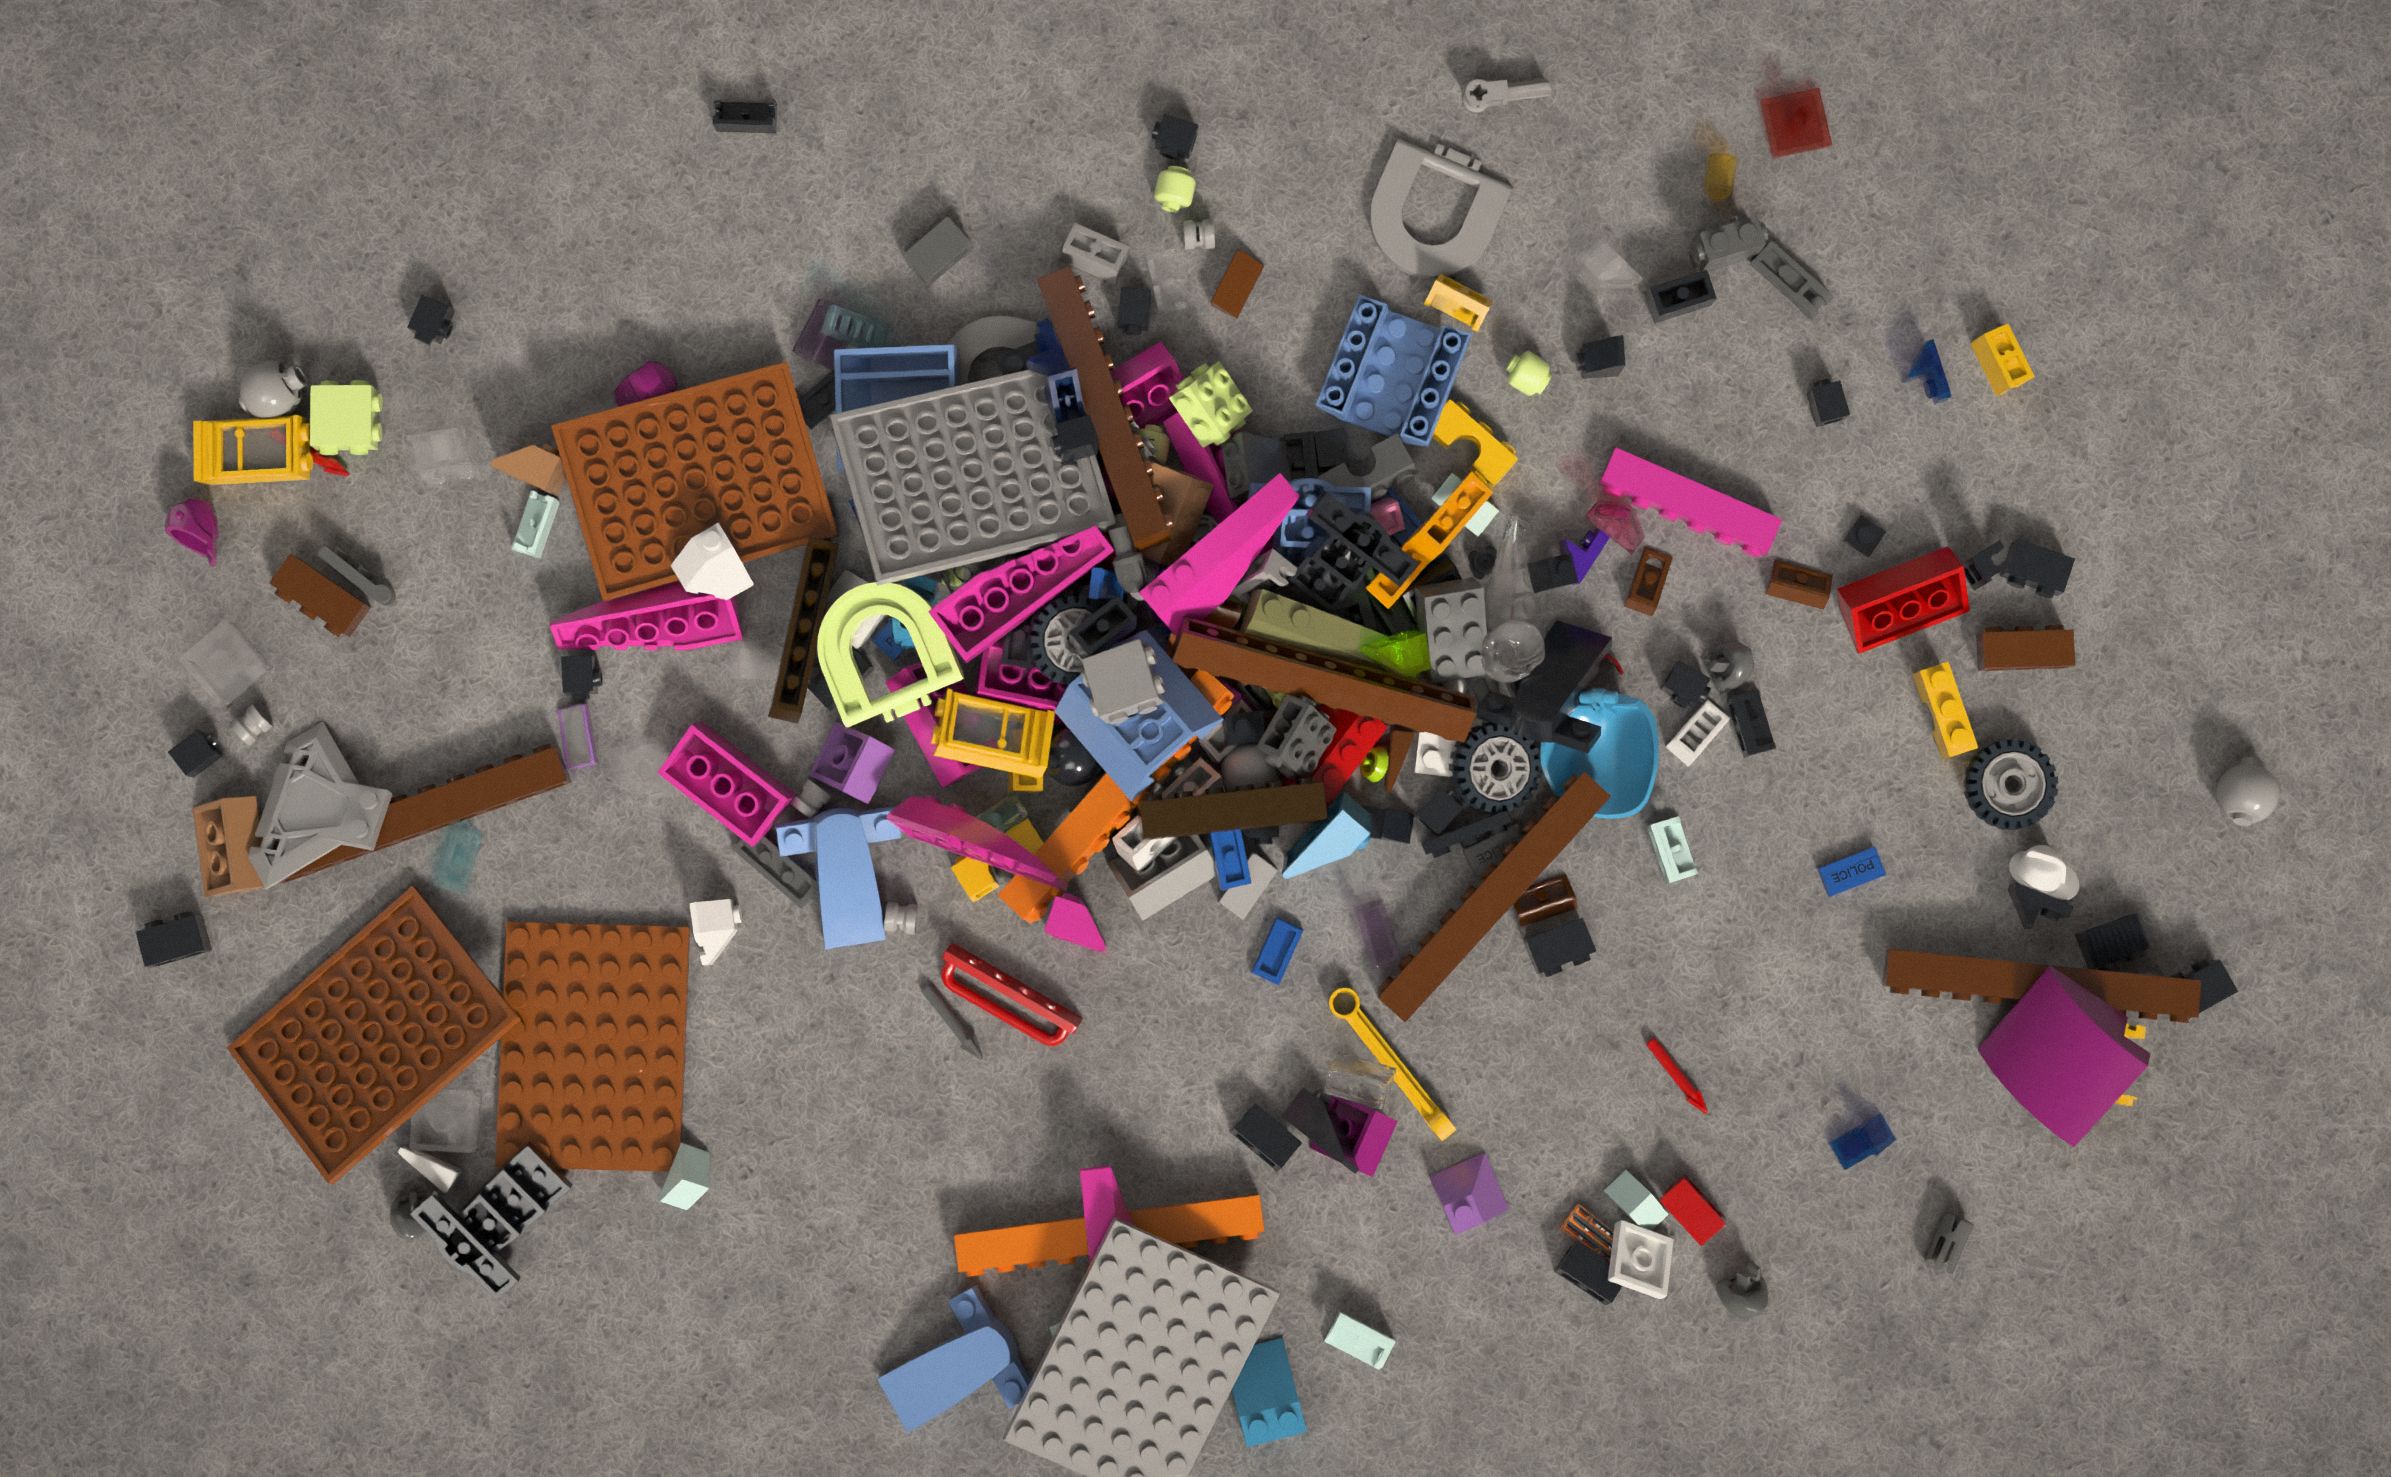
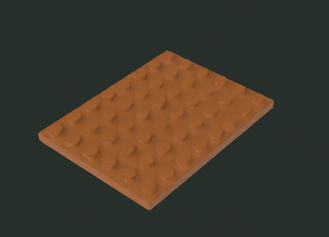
M787 361L551 425L603 602L679 581L671 564L692 537L717 523L723 529L742 563L805 546L809 537L826 540L838 536Z
M412 885L231 1043L227 1050L327 1183L333 1185L507 1033L521 1018L421 892Z
M506 922L503 997L521 1020L501 1037L495 1167H502L528 1142H531L557 1169L670 1171L682 1142L690 927Z

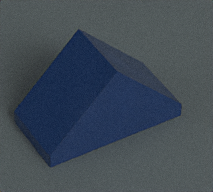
M1073 367L1047 374L1044 395L1054 423L1057 424L1086 416L1077 368Z

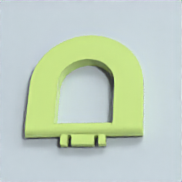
M876 582L855 587L834 602L821 623L817 642L819 663L842 721L847 728L883 713L886 722L895 720L892 709L895 710L898 718L921 709L918 698H921L924 707L931 705L932 700L929 693L964 679L963 671L950 641L928 612L933 606L921 594L906 586L895 583L877 586ZM882 614L889 615L902 622L909 631L927 678L871 700L853 656V637L858 627L868 618Z

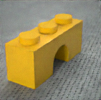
M1450 399L1443 408L1432 438L1446 450L1459 439H1468L1474 442L1478 447L1479 457L1472 464L1470 471L1492 490L1517 462L1516 451L1507 442L1502 441L1500 443L1492 436L1494 432L1484 422L1480 421L1477 423L1469 416L1471 414L1470 410L1459 401L1455 404Z
M1949 662L1912 674L1922 703L1925 702L1931 711L1935 730L1932 732L1942 760L1977 749L1978 745Z
M1028 818L1024 821L1021 819L1014 821L1007 826V832L1004 833L1033 855L1043 845V841ZM961 855L954 861L956 864L950 867L973 903L999 887L993 877V866Z

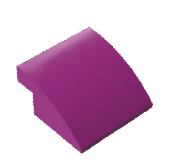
M2050 965L1978 1048V1052L1991 1071L2015 1099L2038 1121L2072 1147H2075L2148 1067L2151 1054L2124 1036L2128 1019L2126 1015Z

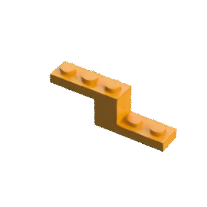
M1470 472L1436 512L1420 525L1400 548L1419 562L1404 584L1399 587L1379 572L1366 589L1387 609L1391 607L1426 565L1443 552L1493 494V491L1474 473Z

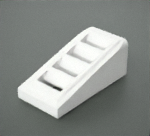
M1707 699L1666 748L1683 763L1690 766L1729 721L1730 717ZM1704 711L1718 722L1716 726L1702 716ZM1698 721L1710 733L1708 735L1705 734L1694 723ZM1688 730L1702 741L1700 745L1686 734Z
M410 1145L400 1147L398 1153L436 1187L446 1194L453 1192L462 1173L460 1168Z

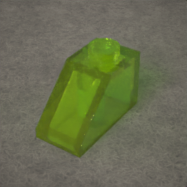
M1407 630L1359 646L1362 654L1392 674L1413 679L1419 677L1420 672L1432 668L1427 636L1423 632Z

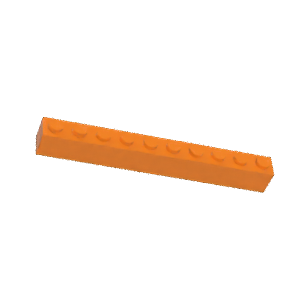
M1198 670L1190 681L1220 715L1224 714L1230 708L1234 695L1214 676L1206 671ZM1195 735L1156 769L1150 775L1154 782L1133 801L1129 800L1106 773L1035 852L1034 856L1067 885V890L1069 886L1067 883L1074 875L1081 874L1089 865L1088 860L1095 852L1098 853L1107 846L1109 842L1108 837L1116 829H1121L1128 822L1129 814L1139 802H1144V796L1150 795L1149 791L1157 783H1162L1169 776L1170 768L1177 760L1181 761L1189 754L1191 750L1190 745L1198 737ZM1016 874L997 896L1023 920L1032 924L1034 920L1038 921L1048 911L1047 906L1055 896L1060 897L1065 891Z
M1259 1194L1128 1211L1134 1226L1174 1244L1179 1243V1246L1183 1248L1197 1247V1241L1210 1239L1211 1245L1227 1243L1228 1237L1240 1235V1240H1252L1259 1238L1258 1233L1264 1232ZM1085 1217L956 1233L954 1235L958 1272L966 1271V1277L984 1275V1269L996 1267L997 1273L1014 1271L1017 1264L1027 1263V1269L1046 1266L1045 1261L1057 1259L1058 1265L1075 1263L1078 1256L1088 1255L1089 1261Z

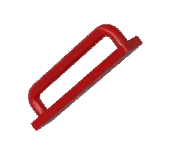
M954 943L948 946L942 956V959L946 961L941 971V979L945 987L1041 1044L1057 1046L1063 1043L1069 1033H1075L1083 1020L1081 1016ZM956 967L1058 1025L1059 1028L1054 1034L1043 1031L957 981L953 977Z

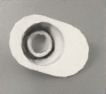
M2036 845L2027 851H2019L2012 857L2009 863V871L2020 885L2052 898L2070 900L2076 896L2079 890V880L2072 868L2065 865L2061 855L2054 848L2047 845Z

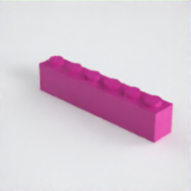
M1619 448L1613 450L1598 484L1603 486V492L1616 498H1620V495L1632 499L1631 504L1638 508L1647 510L1648 507L1656 509L1660 511L1658 515L1663 519L1672 522L1679 519L1687 523L1686 528L1699 534H1703L1704 531L1715 535V541L1730 546L1731 543L1743 547L1741 550L1743 553L1758 558L1759 555L1765 556L1769 552L1783 520Z

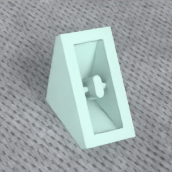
M681 1142L658 1200L688 1210L709 1189L710 1153Z
M1624 1170L1604 1190L1639 1227L1652 1231L1668 1215L1652 1193L1627 1170Z

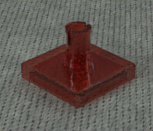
M1820 88L1761 99L1760 105L1773 159L1832 146Z

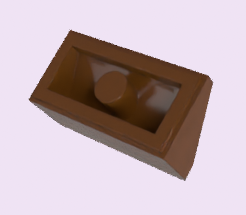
M1237 249L1211 300V306L1238 319L1264 265Z
M1774 560L1766 595L1824 610L1830 598L1833 575Z
M1565 874L1529 886L1513 904V908L1520 927L1577 909V900Z

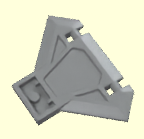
M323 721L287 742L284 752L292 755L289 764H279L255 833L256 837L263 838L260 847L250 848L248 858L266 889L271 888L340 845L374 851L392 794L386 789L359 784ZM308 758L306 766H301L303 759ZM275 841L279 842L277 850H273Z

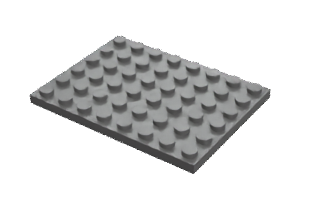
M1067 361L830 415V422L877 586L1054 544L1093 526H1096L1100 532L1116 528L1117 524L1096 456L1093 455L1062 464L1060 455H1055L1051 447L1050 437L1053 436L1055 423L1044 395L1045 379L1047 374L1069 369Z
M1113 1217L1003 1435L1004 1441L1087 1477H1187L1280 1292L1273 1287Z

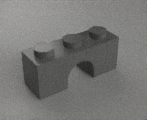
M1398 433L1371 447L1376 457V466L1370 474L1363 477L1354 476L1349 472L1345 463H1342L1318 476V479L1331 483L1333 486L1371 488V499L1375 500L1385 495L1391 487L1397 484L1403 485L1408 483L1418 473V470Z

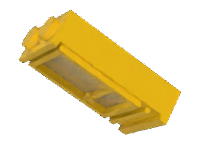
M299 415L269 419L249 418L193 421L194 481L204 485L310 480L313 458L310 454V423L308 419Z
M948 689L943 699L938 698L935 716L939 717L938 726L933 727L930 740L931 744H935L933 756L1041 778L1048 765L1054 711L1047 710L1045 712L953 692V689Z

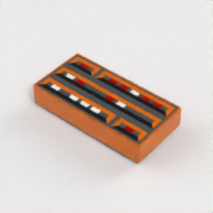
M1577 1203L1559 1228L1575 1241H1580L1610 1261L1614 1231Z

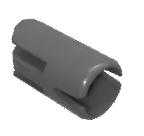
M1946 1212L1923 1262L1931 1263L1940 1240L1944 1237L1946 1240L1939 1253L1935 1267L1942 1269L1953 1243H1958L1947 1268V1273L1953 1274L1972 1231L1973 1223L1962 1218L1954 1231L1958 1217Z

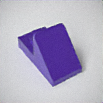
M1603 527L1595 529L1594 532L1592 530L1587 532L1580 543L1583 549H1580L1567 539L1559 541L1562 555L1572 553L1578 583L1571 585L1574 586L1581 583L1612 534Z

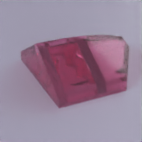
M1598 500L1584 516L1630 554H1633L1645 538L1636 511L1631 505L1626 503Z

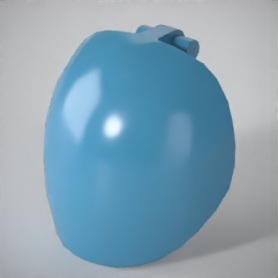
M1592 688L1591 691H1580V705L1570 716L1602 726L1601 736L1589 753L1554 742H1541L1540 758L1544 775L1552 791L1559 798L1566 790L1562 785L1574 772L1578 776L1585 772L1611 795L1610 799L1593 817L1615 819L1635 815L1648 802L1657 774L1659 737L1655 717L1649 707L1641 700L1618 694L1617 691H1607L1605 688Z

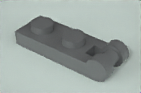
M1773 241L1750 264L1810 320L1817 316L1819 313L1818 309L1823 304L1827 305L1833 298L1832 294ZM1808 289L1814 295L1810 301L1803 296Z
M323 545L316 553L375 601L384 606L392 605L395 602L396 594L392 589L382 584L376 585L371 581L374 575L359 564L356 568L347 562L350 556L338 546H335L332 550L328 546Z

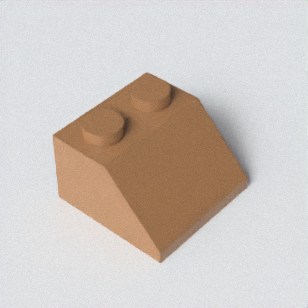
M543 444L542 448L530 445L495 458L490 463V466L556 497L566 479L559 451L546 444Z

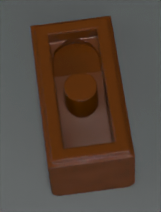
M1644 547L1624 607L1653 616L1657 609L1673 557ZM1651 558L1658 559L1662 564V569L1647 564L1646 561Z
M1393 730L1389 735V759L1384 782L1385 793H1390L1393 789L1414 739L1415 733Z

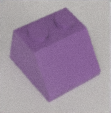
M835 721L809 776L869 804L895 749Z

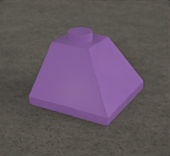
M1485 1152L1429 1176L1450 1228L1455 1235L1480 1225L1509 1209Z

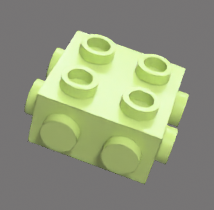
M1220 361L1210 367L1204 363L1191 372L1193 378L1190 375L1175 386L1178 391L1169 397L1202 448L1213 442L1216 446L1225 442L1231 437L1229 431L1233 433L1246 424L1244 418L1253 411Z
M363 380L350 381V385H339L337 381H321L320 385H312L310 393V446L318 450L322 455H338V450H350V454L367 455L368 450H378V441L382 440V425L378 423V412H381L383 408L382 395L378 394V390L369 385L368 381Z

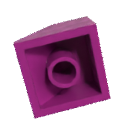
M1334 1092L1328 1107L1335 1111L1339 1117L1359 1168L1358 1171L1373 1177L1398 1121ZM1311 1142L1309 1148L1336 1160L1316 1143Z

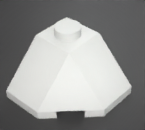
M719 523L692 537L671 564L673 571L686 592L696 594L702 592L714 595L715 598L728 600L754 585Z
M732 899L689 903L695 941L699 947L703 946L704 952H700L702 965H712L738 931L737 923H742L740 905H734V900Z

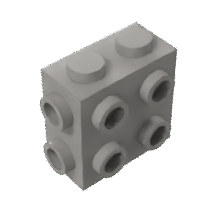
M1141 639L1082 659L1084 670H1081V677L1086 688L1090 687L1093 698L1089 699L1092 712L1095 717L1099 716L1105 723L1119 724L1128 720L1129 715L1138 712L1139 714H1147L1155 711L1157 705L1165 703L1162 693L1166 692V688L1161 675H1156L1153 664L1157 663L1154 650L1151 646L1147 647Z

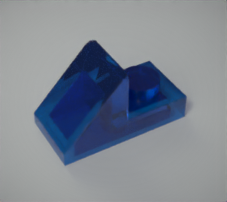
M1048 318L1037 322V334L1033 336L1039 351L1045 350V352L1027 359V369L1045 376L1069 369L1070 365Z
M1933 339L1921 347L1902 383L1926 377L1927 381L1923 383L1925 394L1929 399L1932 398L1934 405L1946 402L1952 395Z
M1879 1113L1828 1142L1842 1169L1846 1170L1870 1155H1878L1892 1144L1896 1138L1882 1114Z

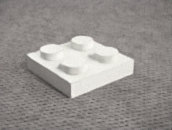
M1623 1220L1616 1222L1608 1281L1658 1299L1666 1297L1674 1239Z

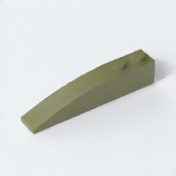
M1264 589L1252 591L1239 630L1244 633L1410 679L1421 651L1361 625Z

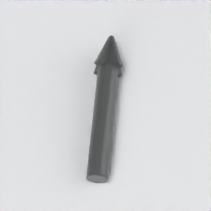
M931 984L926 986L921 992L961 1041L962 1045L960 1048L980 1060L983 1059L976 1034L972 1037Z

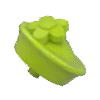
M1383 746L1372 747L1360 763L1361 774L1373 783L1381 780L1387 771L1389 757Z

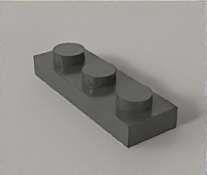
M765 836L754 847L741 838L732 848L799 908L802 909L818 891L816 880L788 856L780 857L778 847Z

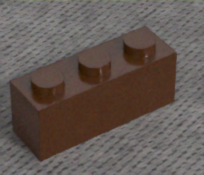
M291 553L269 582L277 588L274 594L289 604L292 600H295L302 605L299 609L300 612L312 620H315L318 616L327 622L324 628L337 637L342 633L351 637L371 608Z
M2030 625L2016 626L2015 631L2003 632V627L2001 626L1986 627L1985 632L1976 635L1978 671L2068 669L2076 666L2074 629L2064 630V625H2047L2045 630L2034 631L2033 626Z

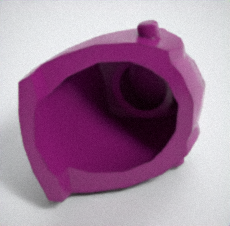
M648 361L645 365L628 375L616 387L614 396L617 406L620 407L678 391V383L674 373L663 366L662 363Z
M188 499L175 504L167 513L165 532L182 546L207 557L209 566L214 567L217 556L216 543L219 533L218 519L212 503Z

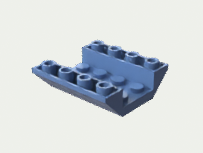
M1359 295L1320 392L1316 407L1343 422L1389 438L1398 433L1404 444L1429 446L1472 334L1443 324L1442 329L1391 312L1387 304Z
M1146 630L1115 643L1110 649L1137 639H1141L1147 647L1151 646L1157 659V663L1153 664L1156 675H1161L1166 688V692L1162 693L1165 703L1157 705V709L1147 714H1139L1138 712L1129 715L1128 720L1115 725L1105 723L1099 716H1094L1089 703V699L1093 698L1090 687L1086 688L1080 674L1069 684L1055 709V713L1130 801H1133L1154 782L1150 775L1196 735L1202 740L1224 720Z

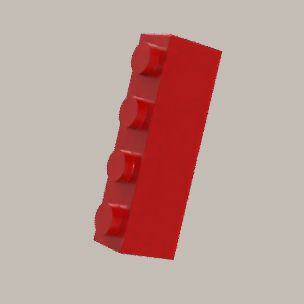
M1949 546L1836 589L1840 611L1858 654L1970 611L1964 566Z
M1321 704L1318 709L1330 717L1328 721L1337 730L1333 735L1331 743L1326 747L1319 759L1316 769L1309 778H1315V783L1323 782L1327 808L1388 726L1377 718L1362 717L1348 710L1333 709L1325 704ZM1281 775L1280 781H1284L1285 786L1297 785L1296 780L1300 778L1295 777L1294 780H1290Z

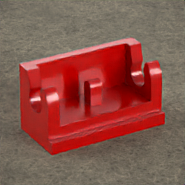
M1685 1173L1662 1193L1663 1196L1659 1199L1700 1246L1726 1225V1218Z

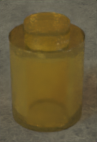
M1723 153L1708 155L1703 192L1709 194V199L1724 201L1727 196L1733 195L1737 157Z

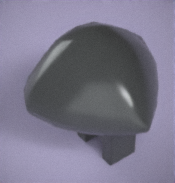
M1717 643L1713 648H1706L1700 656L1701 660L1711 662L1708 669L1712 673L1716 689L1722 692L1731 691L1744 684L1754 670L1752 651L1742 643Z
M427 1191V1196L430 1195L432 1191ZM411 1192L410 1195L402 1194L397 1196L390 1209V1224L394 1232L400 1238L406 1240L419 1238L427 1233L410 1215L412 1209L424 1200L418 1197L416 1192Z
M1752 1262L1747 1265V1272L1740 1270L1737 1272V1276H1731L1719 1281L1716 1287L1717 1295L1725 1308L1739 1318H1750L1760 1315L1768 1304L1767 1284L1764 1278L1760 1277L1761 1267Z

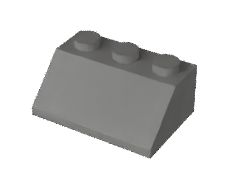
M1198 835L1177 837L1139 873L1121 856L1107 863L1142 921L1217 875L1215 863Z

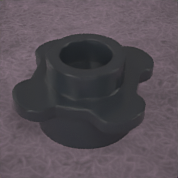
M1487 546L1486 549L1479 552L1471 551L1468 555V561L1472 563L1474 568L1473 576L1478 580H1482L1489 574L1498 575L1502 570V566L1498 563L1496 556L1497 550L1493 546ZM1483 560L1488 562L1486 566L1482 564Z

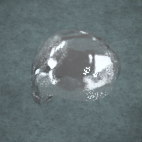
M1512 620L1499 625L1491 630L1482 641L1480 661L1483 670L1494 680L1504 683L1524 678L1544 660L1543 637L1538 628L1526 620Z

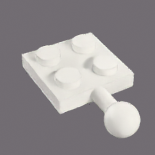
M1464 678L1445 681L1443 688L1465 694L1467 682ZM1474 719L1471 728L1482 725V720ZM1419 732L1414 773L1445 777L1453 776L1452 771H1449V764L1453 763L1450 755L1451 752H1455L1457 749L1454 746L1457 740L1450 741L1439 735Z

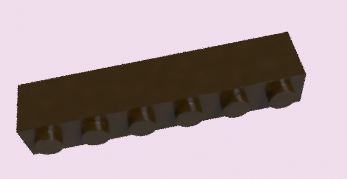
M812 537L808 539L768 717L798 724L801 717L818 642L819 629L823 619L839 546L837 543Z
M1315 778L1297 779V785L1285 786L1284 781L1266 783V788L1255 790L1254 784L1235 786L1236 792L1224 793L1223 787L1205 789V795L1193 796V791L1174 793L1175 798L1163 799L1162 794L1144 796V802L1137 804L1141 841L1324 821L1327 819L1323 782L1315 783Z

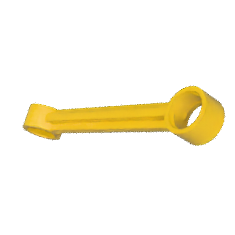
M1340 988L1334 991L1329 999V1008L1332 1014L1348 1022L1421 1114L1441 1141L1445 1140L1456 1131L1455 1127L1361 1011L1358 995L1349 988ZM1348 993L1354 997L1355 1008L1352 1013L1342 1015L1335 1011L1333 1001L1336 995Z

